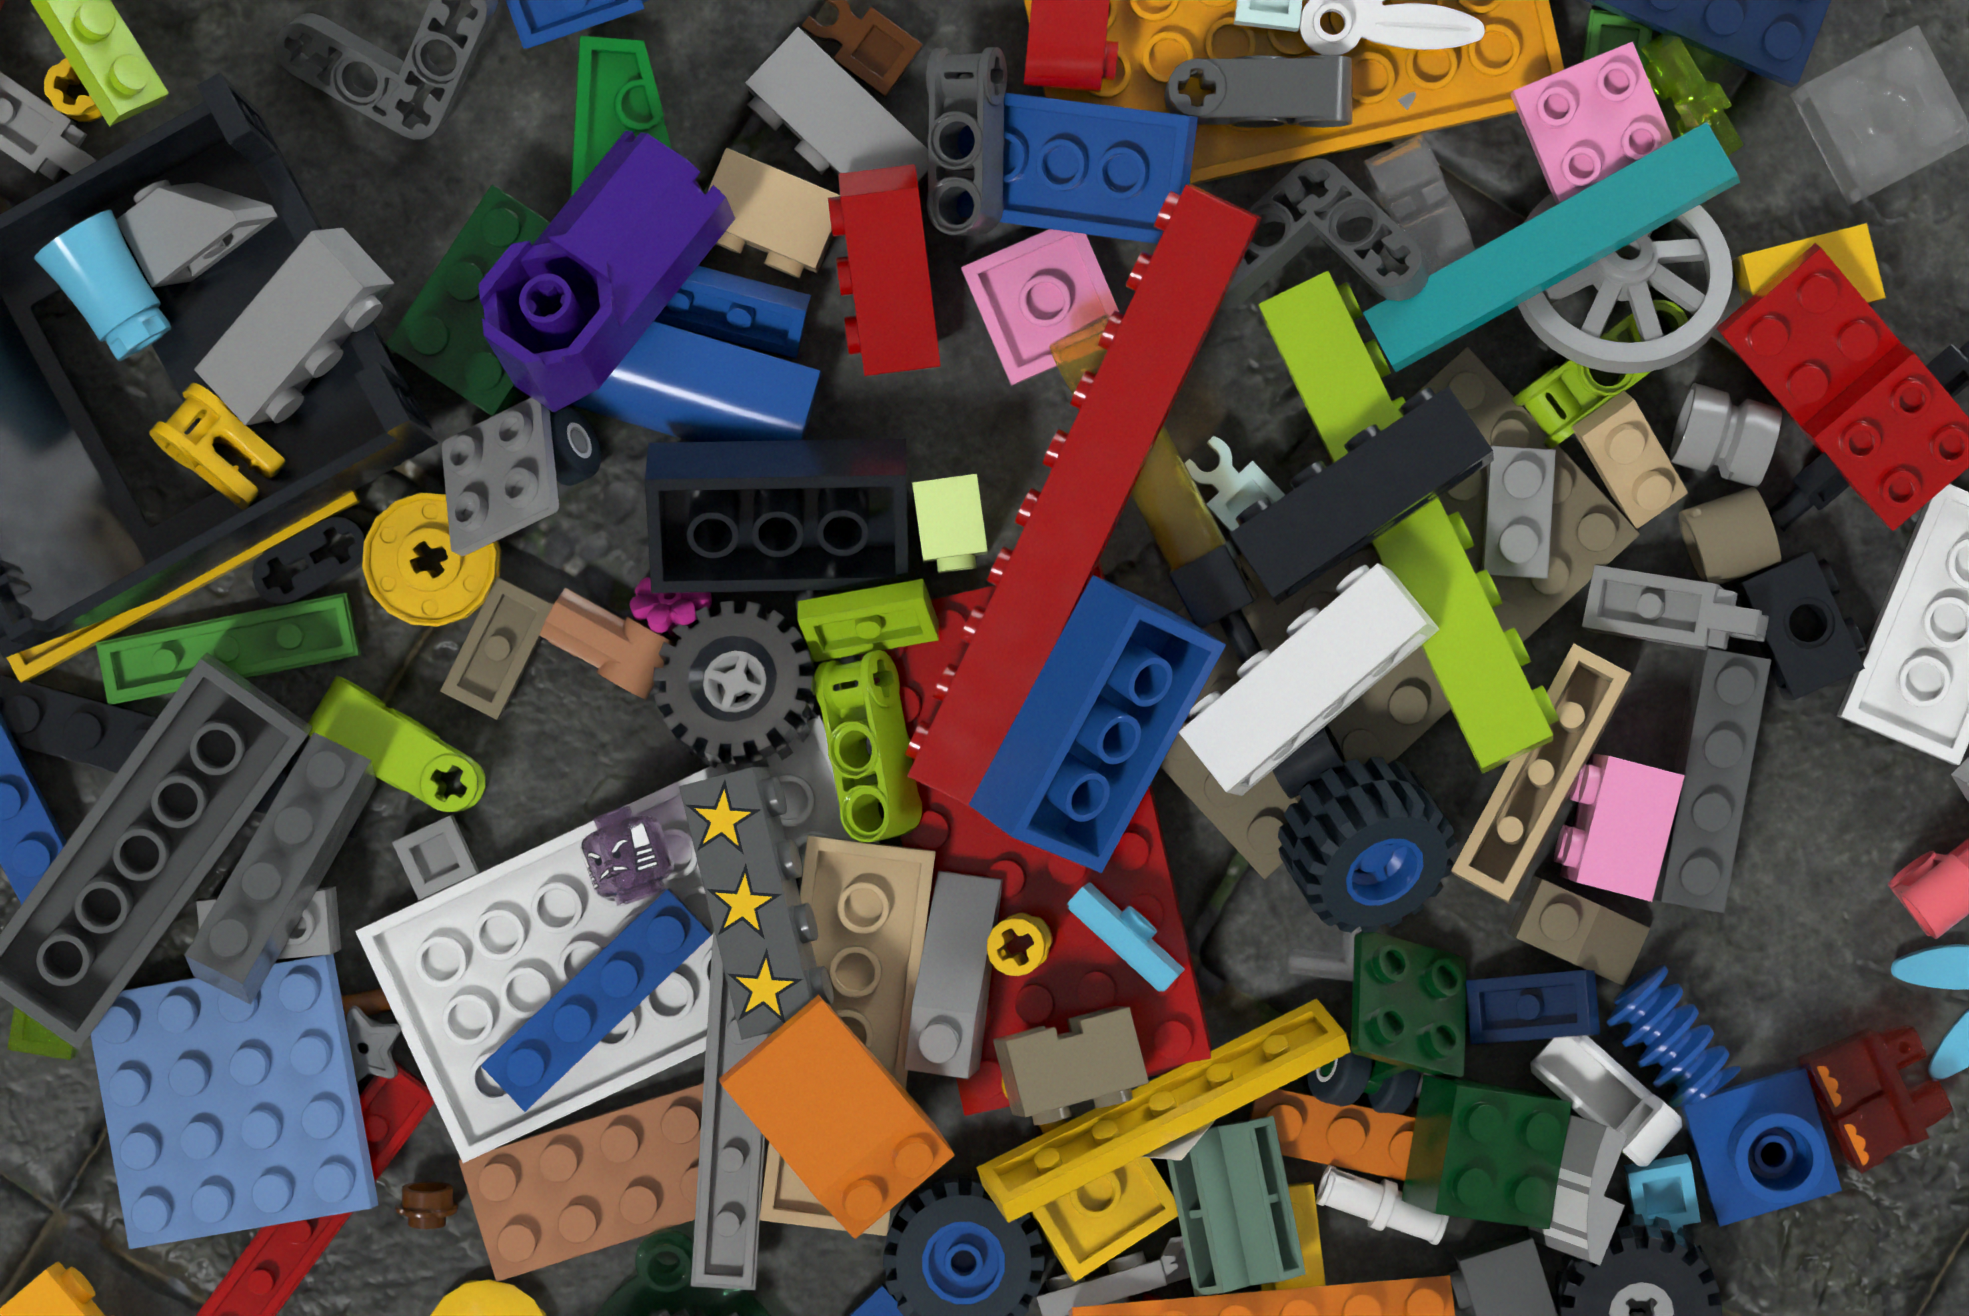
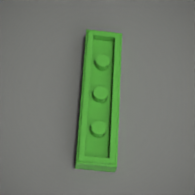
M349 593L96 643L108 705L177 692L195 665L207 652L244 679L361 656Z

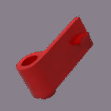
M1032 0L1024 85L1101 92L1102 79L1115 80L1119 42L1106 40L1110 0Z

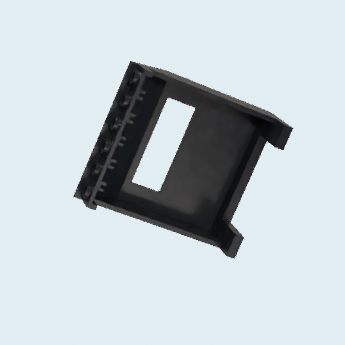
M221 73L197 85L205 100L201 104L0 214V653L3 658L160 599L439 443L435 432L389 348L386 346L377 326L372 321L362 330L353 331L340 346L343 350V355L338 363L324 375L317 378L314 377L302 390L301 394L304 396V400L291 416L279 423L268 421L246 425L285 459V466L277 475L270 479L265 478L255 469L249 470V465L225 445L220 443L212 444L216 453L232 466L237 465L239 467L238 471L257 487V497L249 508L242 510L217 491L153 527L149 526L34 313L36 305L63 291L56 281L36 262L34 257L43 247L62 233L100 212L112 210L117 220L136 205L133 198L140 190L162 180H168L171 186L199 182L272 205L278 216L191 282L152 288L122 233L125 243L145 280L161 302V305L158 307L170 323L171 329L155 341L152 346L181 400L185 401L183 392L191 383H197L205 387L220 399L194 369L311 231L324 230L259 110ZM197 418L194 424L197 425L202 419Z

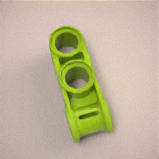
M1666 300L1653 301L1656 314L1662 316L1668 322L1671 333L1688 322L1684 311L1675 303ZM1633 312L1604 332L1600 339L1623 343L1642 342ZM1568 359L1560 366L1556 365L1511 399L1516 406L1524 405L1547 435L1544 441L1548 449H1552L1574 433L1571 427L1622 391L1629 389L1650 372L1620 373L1618 381L1613 386H1603L1593 380L1588 367Z
M875 650L865 654L863 659L842 664L836 660H829L819 664L814 677L816 681L815 694L821 707L828 743V756L832 764L840 805V819L845 831L859 842H874L904 836L912 832L919 824L922 816V801L918 793L916 780L907 776L913 762L911 757L905 755L910 739L906 731L899 695V676L893 660L885 651ZM876 677L880 679L878 684L874 683V678ZM839 684L840 690L835 691L833 689L834 685ZM867 737L869 738L872 746L871 757L869 756L868 751L866 749ZM879 801L882 803V806L884 808L883 820L881 819V816L878 811Z
M336 675L308 722L312 726L308 734L309 736H312L315 732L370 759L377 778L401 791L412 794L434 809L442 812L465 811L475 806L482 799L486 789V776L481 765L473 758L441 740L439 735L418 721L393 708H388L382 700L370 692ZM460 768L464 771L460 782L467 787L466 793L452 794L446 798L444 793L447 785L444 781L440 780L442 772H456Z

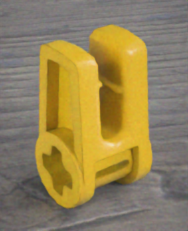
M191 383L183 392L185 401L166 423L158 421L149 431L150 436L170 457L186 468L193 470L235 505L245 510L255 501L258 489L238 471L239 467L237 465L232 466L216 453L212 444L220 443L225 445L249 465V470L255 469L268 479L277 475L285 466V459L235 417L229 407L216 395L197 383ZM197 418L202 419L188 435L185 434L186 430Z

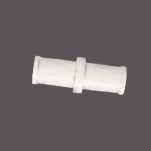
M1328 1165L1325 1169L1316 1194V1204L1326 1205L1367 1219L1368 1227L1382 1231L1387 1226L1425 1239L1434 1245H1437L1442 1239L1449 1216L1434 1214L1401 1201L1403 1192L1398 1191L1397 1183L1383 1179L1378 1184L1338 1170L1331 1165Z

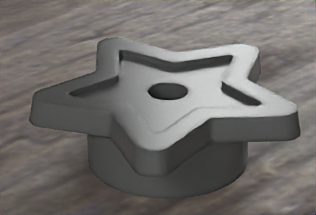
M358 1006L350 1007L346 1026L356 1082L358 1083L368 1074L387 1079L397 1077L398 1070L391 1054L394 1042L401 1032V1027L398 1024H383L378 1020L370 1019ZM359 1043L368 1045V1053L364 1054L358 1050Z

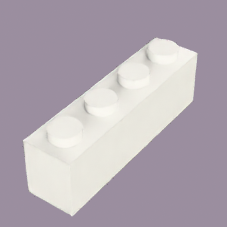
M1377 563L1371 569L1367 565H1363L1351 572L1336 588L1340 596L1321 612L1317 607H1314L1299 616L1286 631L1290 636L1288 640L1272 653L1265 649L1252 656L1237 671V675L1241 679L1223 695L1219 691L1210 693L1190 710L1188 716L1192 721L1181 729L1179 733L1227 793L1243 796L1440 630L1392 570Z

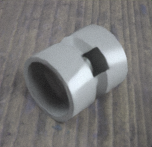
M1694 383L1687 393L1676 423L1670 446L1669 460L1671 463L1705 472L1713 465H1717L1721 478L1756 488L1762 482L1773 456L1781 426L1782 410L1781 408L1751 399H1746L1739 406L1732 405L1729 393Z

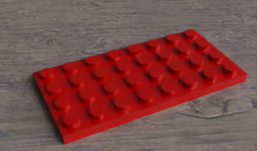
M1099 561L1093 575L1105 580L1101 561ZM996 585L931 600L939 621L938 641L881 650L891 657L898 672L899 695L906 731L910 741L922 720L932 724L942 703L932 697L938 681L949 662L959 667L969 646L968 643L960 640L963 628L976 604L985 609L987 608ZM867 653L859 654L860 660H862L864 655ZM876 677L874 678V683L878 684L880 679ZM916 781L918 793L922 801V816L917 827L912 832L901 836L903 847L935 851L926 931L937 874L941 870L1003 879L998 924L1011 915L1023 912L1042 918L1050 927L1053 937L1048 958L1028 974L1010 976L1000 972L992 965L980 1069L968 1079L956 1077L965 1116L1010 1107L1009 1100L1002 1089V1073L993 1039L1039 1026H1045V1029L1055 1027L1057 1035L1069 1032L1066 1019L1112 1006L1130 1007L1147 1077L1165 1074L1185 1063L1211 1059V1051L1213 1049L1152 783L1148 787L1103 872L1100 873L1013 838L975 809ZM1091 882L1122 912L1127 906H1131L1155 927L1157 933L1152 939L1185 969L1164 992H1158L1068 909L1069 905L1067 903L1084 885ZM1011 928L1014 938L1006 944L1008 951L1011 955L1022 952L1028 960L1026 950L1034 944L1032 937L1029 933L1018 936L1013 928Z

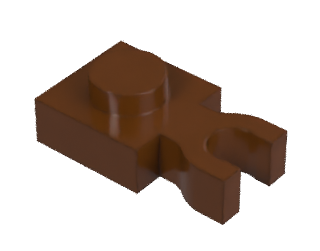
M824 0L838 10V20L831 26H822L808 16L802 25V29L815 39L836 42L842 46L833 58L834 61L886 99L922 50L923 44L872 7L869 8L860 20L853 15L847 0Z

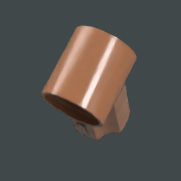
M565 588L556 600L539 633L541 637L549 640L548 642L597 667L596 672L599 675L643 699L648 698L655 685L653 682L654 667L663 668L664 661L659 656L663 643L666 642L673 647L676 644L664 635L651 631L648 626L628 616L624 620L569 588Z

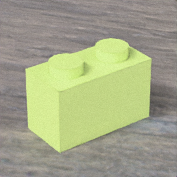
M977 474L913 482L924 563L937 561L939 573L977 568L975 556L988 554Z

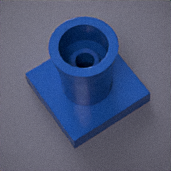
M1800 1066L1718 1090L1693 1105L1681 1106L1715 1224L1719 1227L1842 1191L1806 1068ZM1769 1142H1777L1775 1155L1764 1163L1761 1158L1762 1148Z

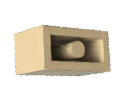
M726 148L709 190L714 185L726 196L736 219L716 244L740 254L744 244L768 253L764 264L797 278H800L804 268L818 274L833 238L828 198L840 195Z

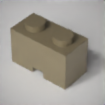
M1112 1006L1068 1018L1066 1020L1069 1032L1057 1035L1055 1027L1045 1029V1026H1039L993 1039L1012 1115L1025 1118L1032 1116L1034 1125H1042L1072 1116L1069 1106L1072 1104L1093 1099L1095 1108H1102L1133 1099L1131 1088L1147 1084L1149 1081L1130 1007Z

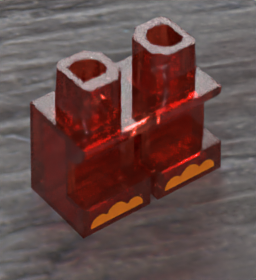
M1904 1025L1885 1030L1881 1033L1866 1028L1798 1057L1801 1066L1806 1068L1811 1087L1821 1108L1828 1112V1114H1825V1117L1849 1167L1861 1174L1883 1163L1884 1157L1905 1146L1929 1139L1926 1128L1936 1124L1953 1111L1951 1103L1937 1079L1932 1078L1907 1090L1898 1070L1927 1057L1925 1048L1913 1026Z

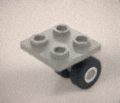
M531 397L446 439L442 443L451 551L460 556H465L556 513L559 509L557 482L562 485L573 486L593 477L598 472L601 464L600 445L593 428L584 416L569 407H564L556 412H550L548 408Z

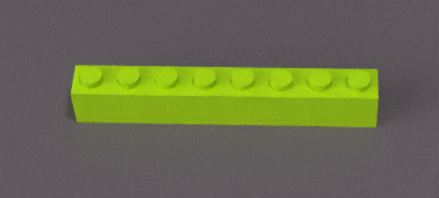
M1326 271L1258 304L1264 322L1332 463L1348 454L1344 445L1362 430L1377 424L1382 431L1403 417L1398 410L1405 403L1403 396L1391 401L1381 378L1391 374L1376 340L1373 339L1363 343L1353 321L1363 317V314L1347 282L1336 287L1329 271ZM1437 498L1371 542L1382 566L1393 571L1440 629L1424 642L1421 648L1482 774L1553 741V733L1549 725L1559 721L1558 715L1543 685L1533 690L1530 688L1521 667L1530 663L1531 660L1515 627L1503 632L1493 608L1503 603L1488 571L1484 569L1475 574L1466 556L1465 550L1473 547L1474 543L1460 513L1457 511L1447 516L1439 498Z

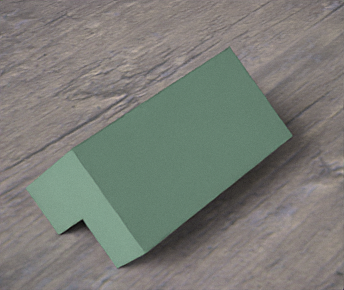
M1274 1116L1210 1126L1182 1160L1167 1159L1194 1297L1225 1293L1250 1285L1280 1282L1306 1274Z

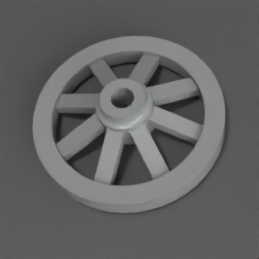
M1552 193L1532 210L1525 222L1556 206ZM1698 205L1671 220L1690 239L1652 242L1650 235L1653 231L1522 302L1518 307L1530 328L1544 343L1563 357L1577 364L1611 373L1634 374L1659 370L1674 365L1696 352L1709 340L1720 324L1729 301L1733 279L1732 260L1726 240L1712 217L1701 205ZM1619 256H1626L1632 260H1626ZM1703 261L1707 279L1706 295L1661 264ZM1593 284L1598 293L1581 330H1579L1562 318L1551 304ZM1652 286L1694 316L1674 332L1663 336L1649 288ZM1617 300L1629 301L1642 342L1623 343L1600 339Z

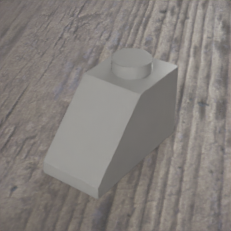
M162 180L140 190L133 198L136 205L116 221L153 288L193 281L278 216L272 205L199 182L171 186L168 180Z

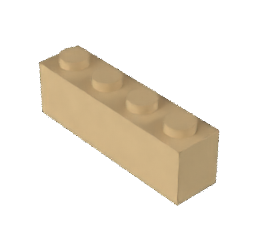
M1573 643L1547 691L1559 718V721L1549 725L1553 733V741L1509 762L1451 870L1454 875L1511 905L1568 799L1582 768L1589 760L1631 681V673Z

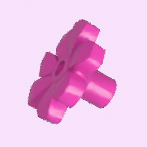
M646 577L636 586V597H633L630 601V608L636 620L647 619L651 631L657 633L668 631L670 636L677 637L673 629L678 624L682 626L687 625L690 629L692 622L697 619L696 610L706 606L707 608L711 607L712 595L711 592L651 593L650 577Z

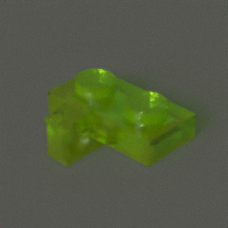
M1661 34L1641 48L1650 63L1644 70L1651 86L1663 100L1670 97L1681 116V119L1676 122L1681 135L1707 122L1727 157L1744 146L1723 111L1724 108L1727 109L1732 104L1719 83L1705 81L1680 37Z

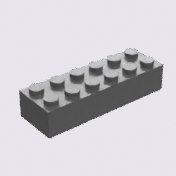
M205 653L0 934V996L79 1050L305 740L312 726L211 654Z

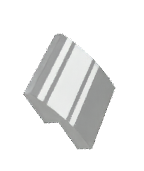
M1572 1115L1569 1116L1550 1229L1528 1227V1232L1534 1242L1601 1265L1625 1206L1605 1197L1604 1194L1628 1135L1603 1124Z

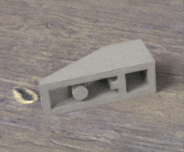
M938 871L912 1003L904 1070L968 1079L980 1069L993 965L987 953V939L992 929L998 924L1003 879Z

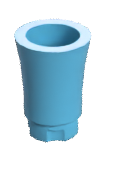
M112 210L100 212L80 222L52 240L35 255L34 259L63 289L84 316L99 341L107 342L111 352L118 361H122L142 351L171 329L170 323L158 308L161 302L145 280L127 247Z

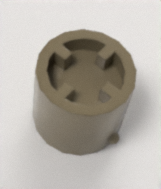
M1754 486L1679 512L1678 519L1683 541L1699 581L1720 585L1781 564V553L1775 528L1767 507Z

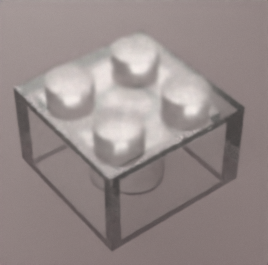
M1918 25L1805 83L1790 94L1848 206L1969 144V121Z

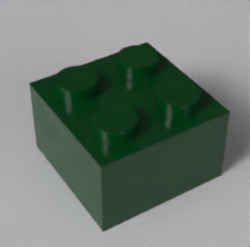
M1424 1074L1401 1201L1439 1215L1550 1229L1572 1102L1534 1090L1459 1079L1450 1080Z

